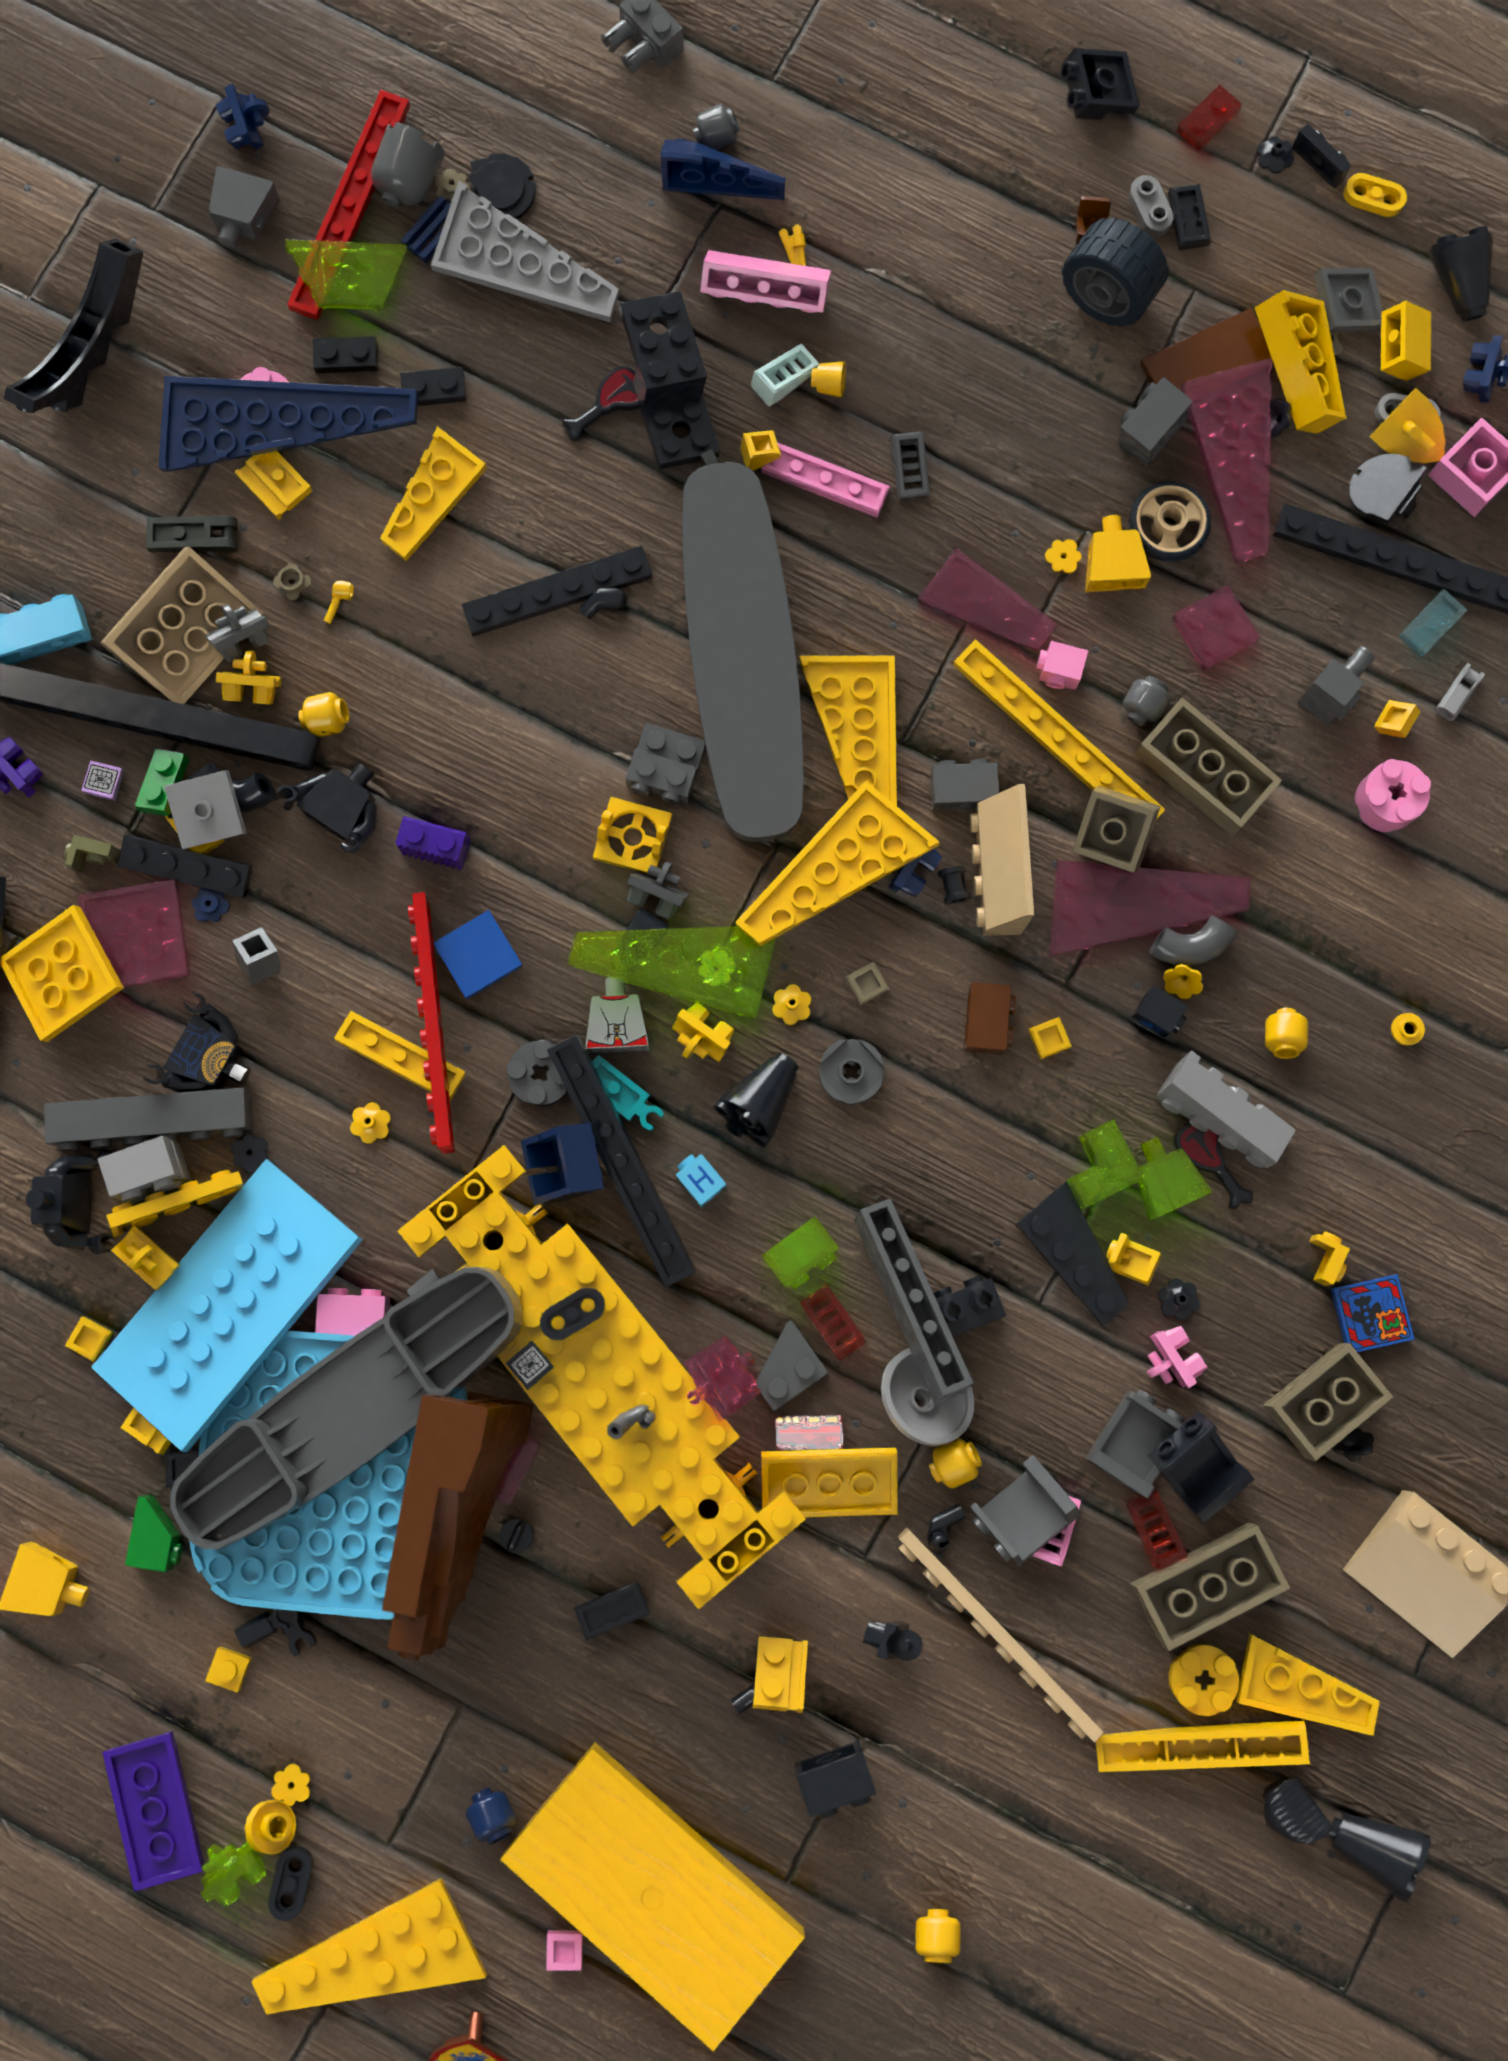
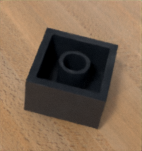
M859 1740L794 1763L796 1777L810 1817L817 1815L818 1819L828 1818L838 1813V1807L849 1803L851 1807H858L870 1802V1796L877 1794Z

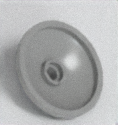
M910 1348L897 1354L886 1366L881 1382L882 1401L889 1418L905 1436L920 1444L939 1446L952 1442L966 1431L974 1412L972 1387L962 1394L934 1404ZM915 1399L919 1401L920 1407L916 1404Z

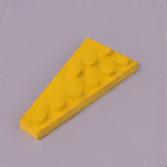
M865 781L735 922L736 926L759 946H762L938 847L939 841Z

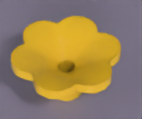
M1180 964L1174 969H1168L1164 972L1163 979L1166 982L1164 988L1170 994H1177L1181 999H1188L1192 994H1200L1203 990L1202 974L1198 970Z
M794 984L789 985L785 990H777L773 998L775 1004L772 1008L775 1017L782 1018L786 1025H795L798 1020H806L809 1017L810 1009L808 1006L811 1003L809 993L801 992L799 986ZM794 1001L795 1004L790 1005L789 1002Z
M371 1102L364 1108L358 1107L353 1111L352 1118L354 1121L350 1126V1130L355 1136H360L364 1143L372 1144L377 1138L383 1139L388 1135L389 1128L387 1125L391 1120L390 1114L385 1110H381L377 1103ZM370 1119V1124H366L367 1120Z

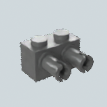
M625 0L619 5L620 21L601 35V40L605 47L608 48L611 45L609 51L612 53L630 37L637 43L635 47L621 56L624 66L627 69L630 68L629 72L632 74L649 59H652L662 69L684 51L683 28L656 0Z
M1359 646L1352 657L1348 658L1344 666L1333 658L1299 699L1298 703L1327 726L1335 717L1341 720L1362 696L1357 692L1364 684V681L1359 677L1370 663L1375 660L1374 654L1369 649Z

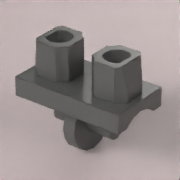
M228 604L221 606L224 616L215 620L218 628L205 635L209 644L220 652L228 662H232L233 659H238L243 654L238 645V642L247 638L253 648L261 647L268 643L269 638L266 627L270 625L266 617L261 616L257 609L247 613L242 606L233 611Z
M667 861L662 869L650 865L647 873L657 877V880L636 871L634 874H630L627 882L631 885L627 899L628 902L644 907L651 893L660 897L655 913L669 920L673 918L679 907L686 903L689 894L665 884L668 882L677 886L680 881V877L670 873L673 864Z

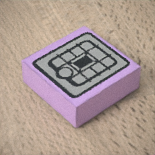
M90 761L81 791L88 795L116 801L124 770L119 767Z

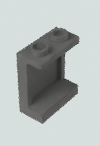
M1139 1389L1137 1394L1133 1391L1126 1392L1085 1459L1141 1497L1148 1498L1154 1489L1152 1483L1159 1474V1470L1148 1455L1157 1448L1159 1443L1183 1425L1185 1419L1169 1408L1166 1412H1163L1154 1406L1157 1401L1155 1398Z

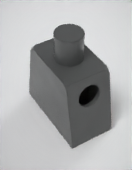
M220 166L216 167L209 215L214 226L221 230L218 241L222 245L235 248L240 235L252 239L258 238L279 201L277 190L272 181Z

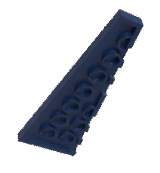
M165 376L158 468L162 472H171L417 424L419 393L417 389Z

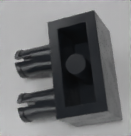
M982 1275L963 1281L965 1288L952 1292L951 1287H947L933 1293L952 1336L1006 1316L992 1278L983 1280Z

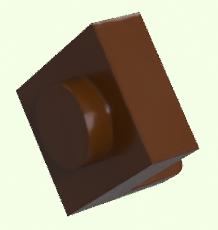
M1080 197L1075 222L1076 245L1094 222H1098L1099 219L1103 218L1108 219L1111 207L1110 198Z

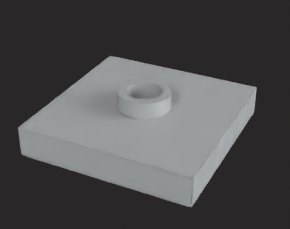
M229 770L164 786L182 849L247 833Z

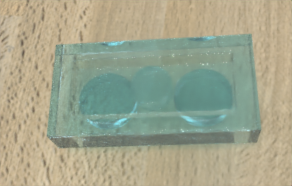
M1443 589L1398 637L1422 658L1467 609Z

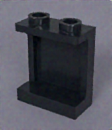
M1198 1411L1194 1416L1187 1419L1170 1437L1159 1443L1157 1448L1148 1457L1185 1507L1205 1524L1255 1479L1234 1458L1217 1434L1218 1428L1215 1424Z

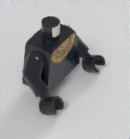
M196 991L191 992L199 998V1003L195 1007H190L187 1003L183 1002L186 1009L194 1013L164 1067L162 1068L154 1064L147 1065L156 1069L157 1077L154 1080L143 1077L144 1082L155 1085L161 1083L163 1087L179 1093L211 1090L212 1087L221 1089L227 1078L239 1085L244 1084L251 1068L237 1061L243 1049L237 1045L239 1036L230 1019L213 1005H206L205 998Z

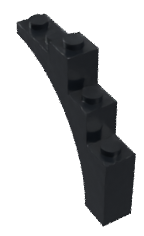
M117 238L99 243L91 277L70 324L55 347L33 371L16 383L6 387L5 400L15 404L17 409L26 413H35L49 406L54 410L66 412L82 405L89 370L106 364L112 330L128 324L130 321L144 251Z

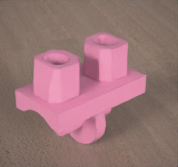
M1178 1326L1167 1331H1157L1149 1336L1164 1360H1161L1156 1351L1147 1355L1153 1364V1367L1147 1371L1148 1376L1152 1378L1159 1374L1164 1383L1168 1384L1174 1380L1168 1371V1368H1170L1182 1388L1186 1386L1190 1388L1197 1383L1195 1378L1199 1377L1207 1369V1365L1198 1353H1194L1185 1360H1182L1177 1349L1190 1342L1184 1329Z

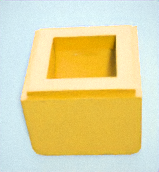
M773 430L743 433L741 453L745 466L752 471L781 458L780 449Z

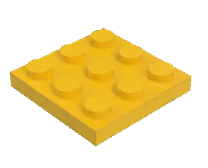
M72 905L1 956L0 965L40 1041L49 1042L124 988L81 907Z

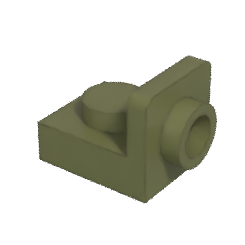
M74 835L72 843H68L64 852L65 866L73 872L81 873L85 860L99 865H105L106 861L117 863L121 851L112 844Z

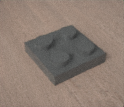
M1321 268L1314 274L1320 300L1324 301L1330 332H1370L1381 330V312H1383L1372 268Z

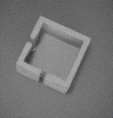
M164 1136L98 1158L109 1197L122 1200V1202H131L132 1205L146 1202L145 1197L156 1193V1191L163 1190L165 1194L178 1191V1186L191 1180L180 1143Z

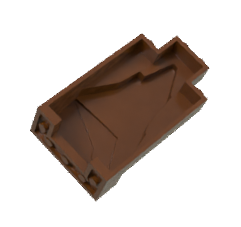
M467 1392L468 1401L436 1394L422 1395L382 1606L383 1611L394 1613L387 1649L399 1651V1657L418 1660L422 1655H431L432 1651L445 1647L449 1624L460 1602L465 1601L467 1587L473 1574L485 1528L497 1499L506 1466L519 1445H525L527 1442L533 1404L475 1392Z

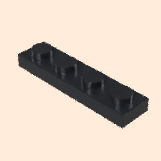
M130 834L123 837L118 867L239 897L247 896L253 866Z

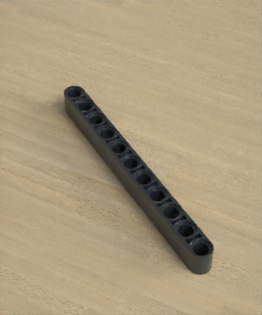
M0 663V702L300 770H313L321 738L314 734Z

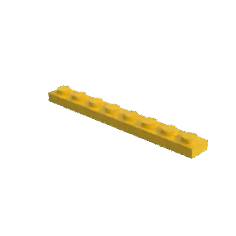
M976 639L954 661L953 666L1088 788L1093 790L1101 786L1161 806ZM1162 806L1160 807L1157 819L1165 811Z

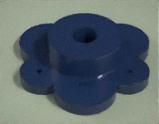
M201 888L198 891V897L192 900V906L196 909L195 917L201 922L208 921L209 919L212 922H218L221 914L227 913L230 908L229 902L224 899V893L206 888Z

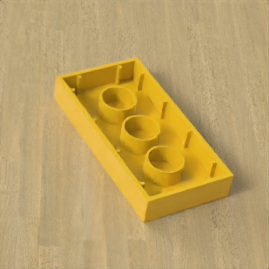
M596 1742L593 1743L510 1843L500 1859L712 2051L722 2042L740 2017L805 1938L804 1927Z

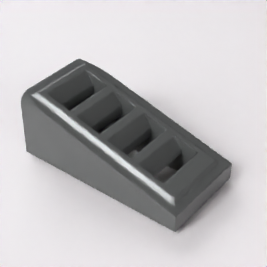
M923 431L891 435L889 441L898 499L929 496ZM915 445V451H900L901 446ZM917 458V463L902 464L901 459ZM916 469L919 471V475L903 477V471ZM920 481L921 488H904V483Z

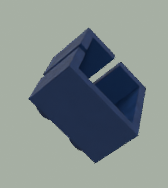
M591 1123L558 1126L521 1140L526 1170L558 1167V1172L528 1176L533 1205L563 1202L604 1188Z

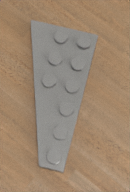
M458 181L431 263L432 271L611 322L619 297V289L589 268H583L573 261L570 255L562 250L558 251L548 244L545 238L511 215H505L492 206L489 200L483 196H477L468 190V186Z

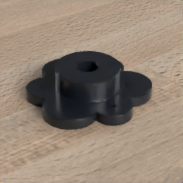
M251 1134L244 1135L242 1141H235L231 1146V1152L235 1155L234 1164L238 1167L243 1166L247 1172H255L260 1167V1163L262 1164L265 1159L268 1160V1155L265 1153L268 1148L267 1141L261 1137L254 1138ZM252 1150L253 1154L249 1156V1151Z

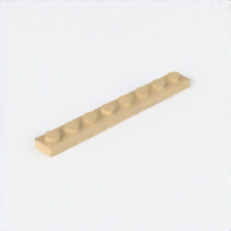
M907 1527L897 1536L903 1543L899 1547L902 1553L912 1563L917 1558L927 1568L923 1572L925 1577L936 1588L941 1583L950 1592L946 1597L948 1601L960 1613L965 1608L975 1618L971 1625L984 1638L989 1633L999 1643L995 1650L1008 1663L1013 1659L1016 1660L1023 1668L1018 1674L1033 1689L1039 1684L1047 1693L1043 1700L1057 1714L1063 1710L1071 1718L1067 1725L1081 1739L1087 1735L1095 1742L1104 1733Z

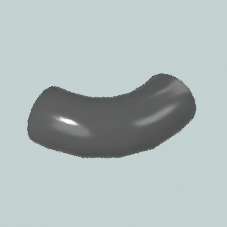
M1212 915L1203 928L1193 934L1183 935L1168 927H1164L1154 940L1149 950V955L1174 966L1180 964L1200 966L1219 957L1233 942L1239 931Z

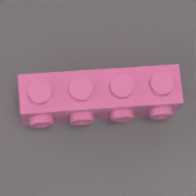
M708 250L703 262L700 292L718 298L731 297L748 303L761 302L778 308L791 307L808 313H823L827 301L831 270Z

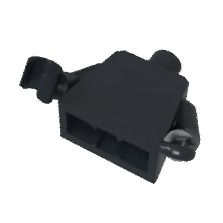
M360 763L356 765L348 777L338 770L332 769L329 773L323 772L292 787L283 785L277 790L275 801L281 798L287 799L283 807L285 810H291L294 802H298L297 806L303 814L351 845L347 846L344 842L340 844L342 850L348 853L359 851L360 845L376 829L377 807L375 799L369 791L364 789L374 774Z
M103 1151L98 1154L97 1158H93L91 1154L60 1157L45 1169L44 1175L33 1177L32 1189L26 1195V1203L31 1208V1223L33 1226L43 1229V1233L53 1245L80 1250L89 1247V1250L96 1255L112 1250L105 1249L100 1244L101 1240L113 1238L110 1233H101L87 1237V1234H90L91 1171H93L94 1166H100L98 1158L112 1154L111 1151Z

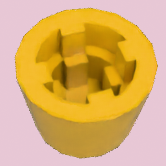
M845 362L820 363L818 368L812 369L811 387H816L818 393L843 397L846 383Z

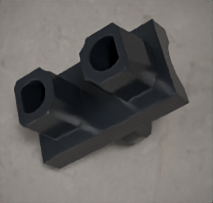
M894 1621L887 1622L886 1624L882 1622H876V1624L869 1622L867 1625L863 1643L879 1648L877 1657L886 1660L900 1658L904 1661H911L919 1657L923 1650L922 1638L915 1631L908 1630L910 1624Z

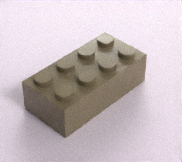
M1183 697L1143 741L1134 754L1232 837L1282 781L1281 778Z
M1249 1522L1129 1583L1160 1645L1168 1651L1290 1589L1259 1526Z

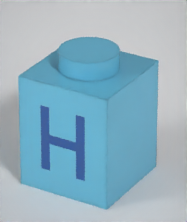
M691 1154L677 1166L680 1171L676 1174V1178L701 1208L727 1187L724 1180L702 1154L696 1158Z

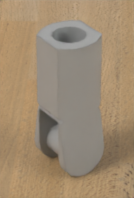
M1469 663L1463 667L1436 707V713L1448 721L1456 719L1485 675L1483 672L1479 674L1472 670ZM1463 679L1470 683V688L1460 683Z

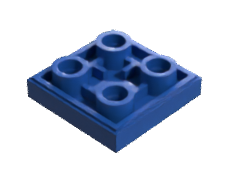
M489 910L433 942L467 1000L523 967Z

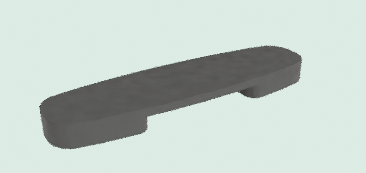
M740 463L710 464L698 468L689 476L684 485L682 510L686 614L698 707L714 788L726 827L735 837L745 842L774 841L786 837L796 828L802 815L804 775L800 693L788 598L772 521L759 478L750 468Z
M464 1267L428 1285L390 1308L385 1317L319 1361L281 1390L247 1420L236 1422L200 1454L175 1480L170 1493V1508L184 1535L194 1545L203 1549H220L233 1545L262 1531L346 1479L416 1427L422 1395L436 1394L452 1398L486 1368L519 1334L523 1324V1306L508 1280L498 1271L487 1267Z

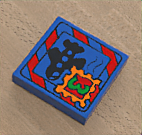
M1398 1274L1330 1289L1344 1343H1350L1357 1352L1415 1340Z

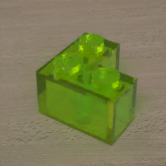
M1113 1119L1078 1137L1093 1167L1064 1182L1067 1181L1082 1210L1145 1178Z

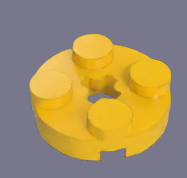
M1194 1644L1187 1647V1650L1175 1657L1169 1669L1168 1680L1173 1695L1183 1707L1197 1715L1211 1716L1219 1712H1225L1231 1707L1232 1701L1236 1698L1239 1689V1675L1233 1659L1212 1645ZM1203 1670H1207L1208 1676L1212 1678V1683L1208 1684L1206 1689H1201V1684L1195 1682V1677L1201 1676Z

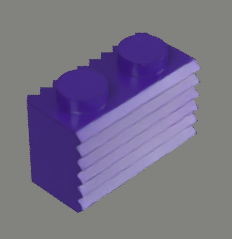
M404 816L395 843L403 856L407 854L409 858L414 856L415 859L420 857L422 861L426 859L427 862L433 861L434 864L439 862L440 866L443 864L446 867L451 865L452 869L457 867L458 870H461L466 860L470 839L466 834L467 832Z

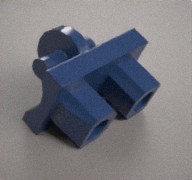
M233 84L224 87L227 97L218 102L216 107L218 114L226 123L235 120L236 124L224 131L228 143L236 149L246 144H250L255 149L264 146L258 127L264 125L263 119L269 114L267 102L257 99L255 94L247 96L237 93L236 87Z
M1493 335L1491 343H1474L1470 364L1485 366L1483 371L1467 369L1463 380V390L1479 393V402L1489 403L1496 378L1498 379V386L1505 387L1507 385L1508 354L1501 361L1503 336Z
M932 849L902 866L888 886V889L894 893L901 890L908 895L916 897L926 881L914 874L913 870L919 864L929 872H932L942 859V856L935 849Z

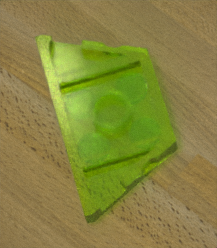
M286 240L285 250L293 257L299 268L298 272L301 278L310 287L311 295L319 308L381 309L406 253L407 245Z

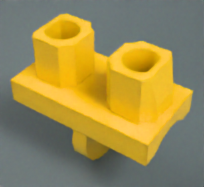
M246 651L244 659H233V668L243 669V673L216 672V682L222 683V696L225 701H243L244 685L254 686L253 703L269 705L273 704L275 687H281L282 677L255 674L256 670L266 671L267 663L256 661L254 651Z
M695 1003L687 1011L682 1009L672 1026V1029L680 1034L677 1041L686 1047L682 1053L684 1058L688 1059L695 1053L702 1059L709 1055L717 1062H720L725 1056L731 1043L729 1041L734 1028L722 1021L714 1029L708 1027L704 1022L710 1013L699 1003Z
M135 1225L124 1239L111 1250L157 1291L180 1267L176 1260Z

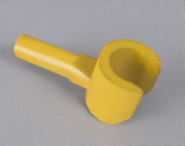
M337 581L333 584L332 603L323 621L331 624L340 606L341 599L352 600L354 586L350 582Z

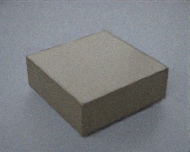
M875 962L845 976L860 1006L890 990Z

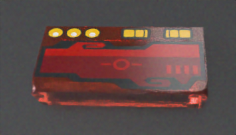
M842 1415L775 1416L776 1451L844 1449Z

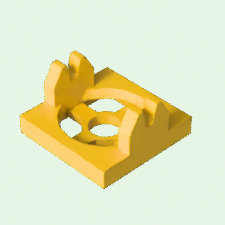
M610 797L607 810H604L602 813L601 825L598 827L597 844L593 860L648 874L647 871L650 865L656 867L659 865L672 820V813ZM634 813L632 824L627 825L623 829L611 826L620 816ZM644 816L649 818L654 824L656 838L645 835L644 830L641 828ZM637 829L642 833V840L638 845L630 846L626 844L624 834L628 830ZM608 836L621 840L622 845L625 847L622 857L617 855L611 848ZM642 846L652 848V851L645 857L632 860L635 850L640 849Z

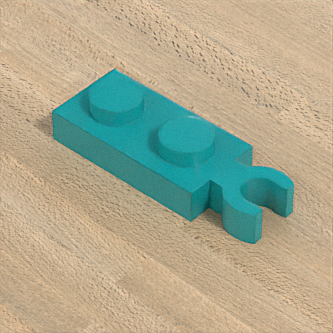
M598 1055L593 1064L617 1112L629 1122L637 1115L640 1118L642 1127L652 1132L654 1128L651 1124L647 1123V1116L655 1113L660 1118H663V1111L657 1106L646 1105L645 1103L650 1098V1095Z

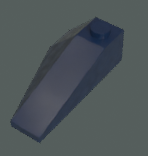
M681 138L664 140L660 156L662 190L775 200L785 199L786 178L697 142H690Z

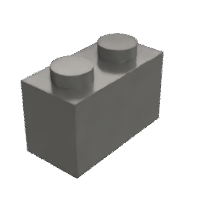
M974 759L969 764H957L954 760H944L938 762L937 765H933L930 772L932 811L975 809L979 802L998 794L997 763H989L987 759Z

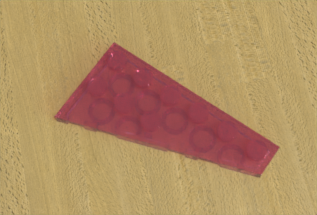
M1272 358L1185 381L1180 386L1181 391L1193 401L1189 417L1235 564L1265 556L1269 550L1268 495L1270 494V482H1268V467L1270 466L1271 417L1269 416L1272 391V385H1270Z
M1057 861L1055 867L1049 958L1075 950L1080 951L1105 943H1114L1156 933L1164 927L1178 928L1191 923L1208 920L1211 915L1221 918L1246 912L1249 909L1251 877L1139 868L1133 873L1113 865Z

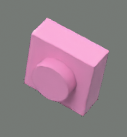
M548 1930L546 1970L581 1971L583 1934L579 1930Z

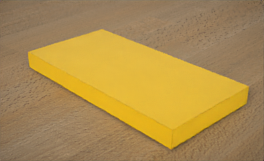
M896 1448L761 1452L762 1509L784 1491L804 1517L898 1515Z

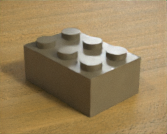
M1338 1343L1266 1402L1263 1407L1302 1456L1307 1460L1317 1461L1391 1400L1393 1396L1350 1343Z

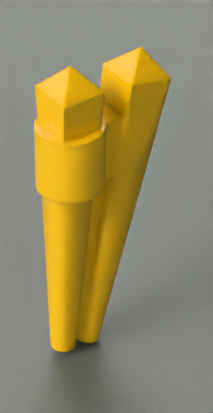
M796 224L793 227L794 235L789 236L787 229H781L779 235L790 263L806 266L804 253L806 245L801 226Z

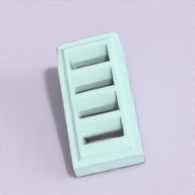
M800 344L754 371L751 387L768 406H771L811 377L812 369L818 368L819 363ZM796 358L805 367L804 369H801L794 361ZM786 366L793 372V375L785 368ZM776 373L783 380L782 382L775 376Z

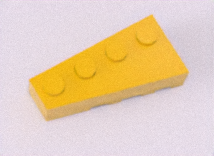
M1283 290L1254 307L1286 401L1291 404L1290 412L1296 430L1318 434L1345 420L1346 413L1324 301Z

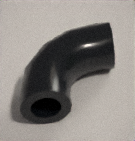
M212 762L191 775L187 780L220 772V770ZM255 773L242 781L232 779L241 812H251L275 800V790L263 774Z

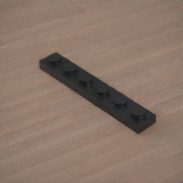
M639 546L463 603L462 607L471 634L474 637L585 601L599 588L622 589L652 579V572L643 547Z

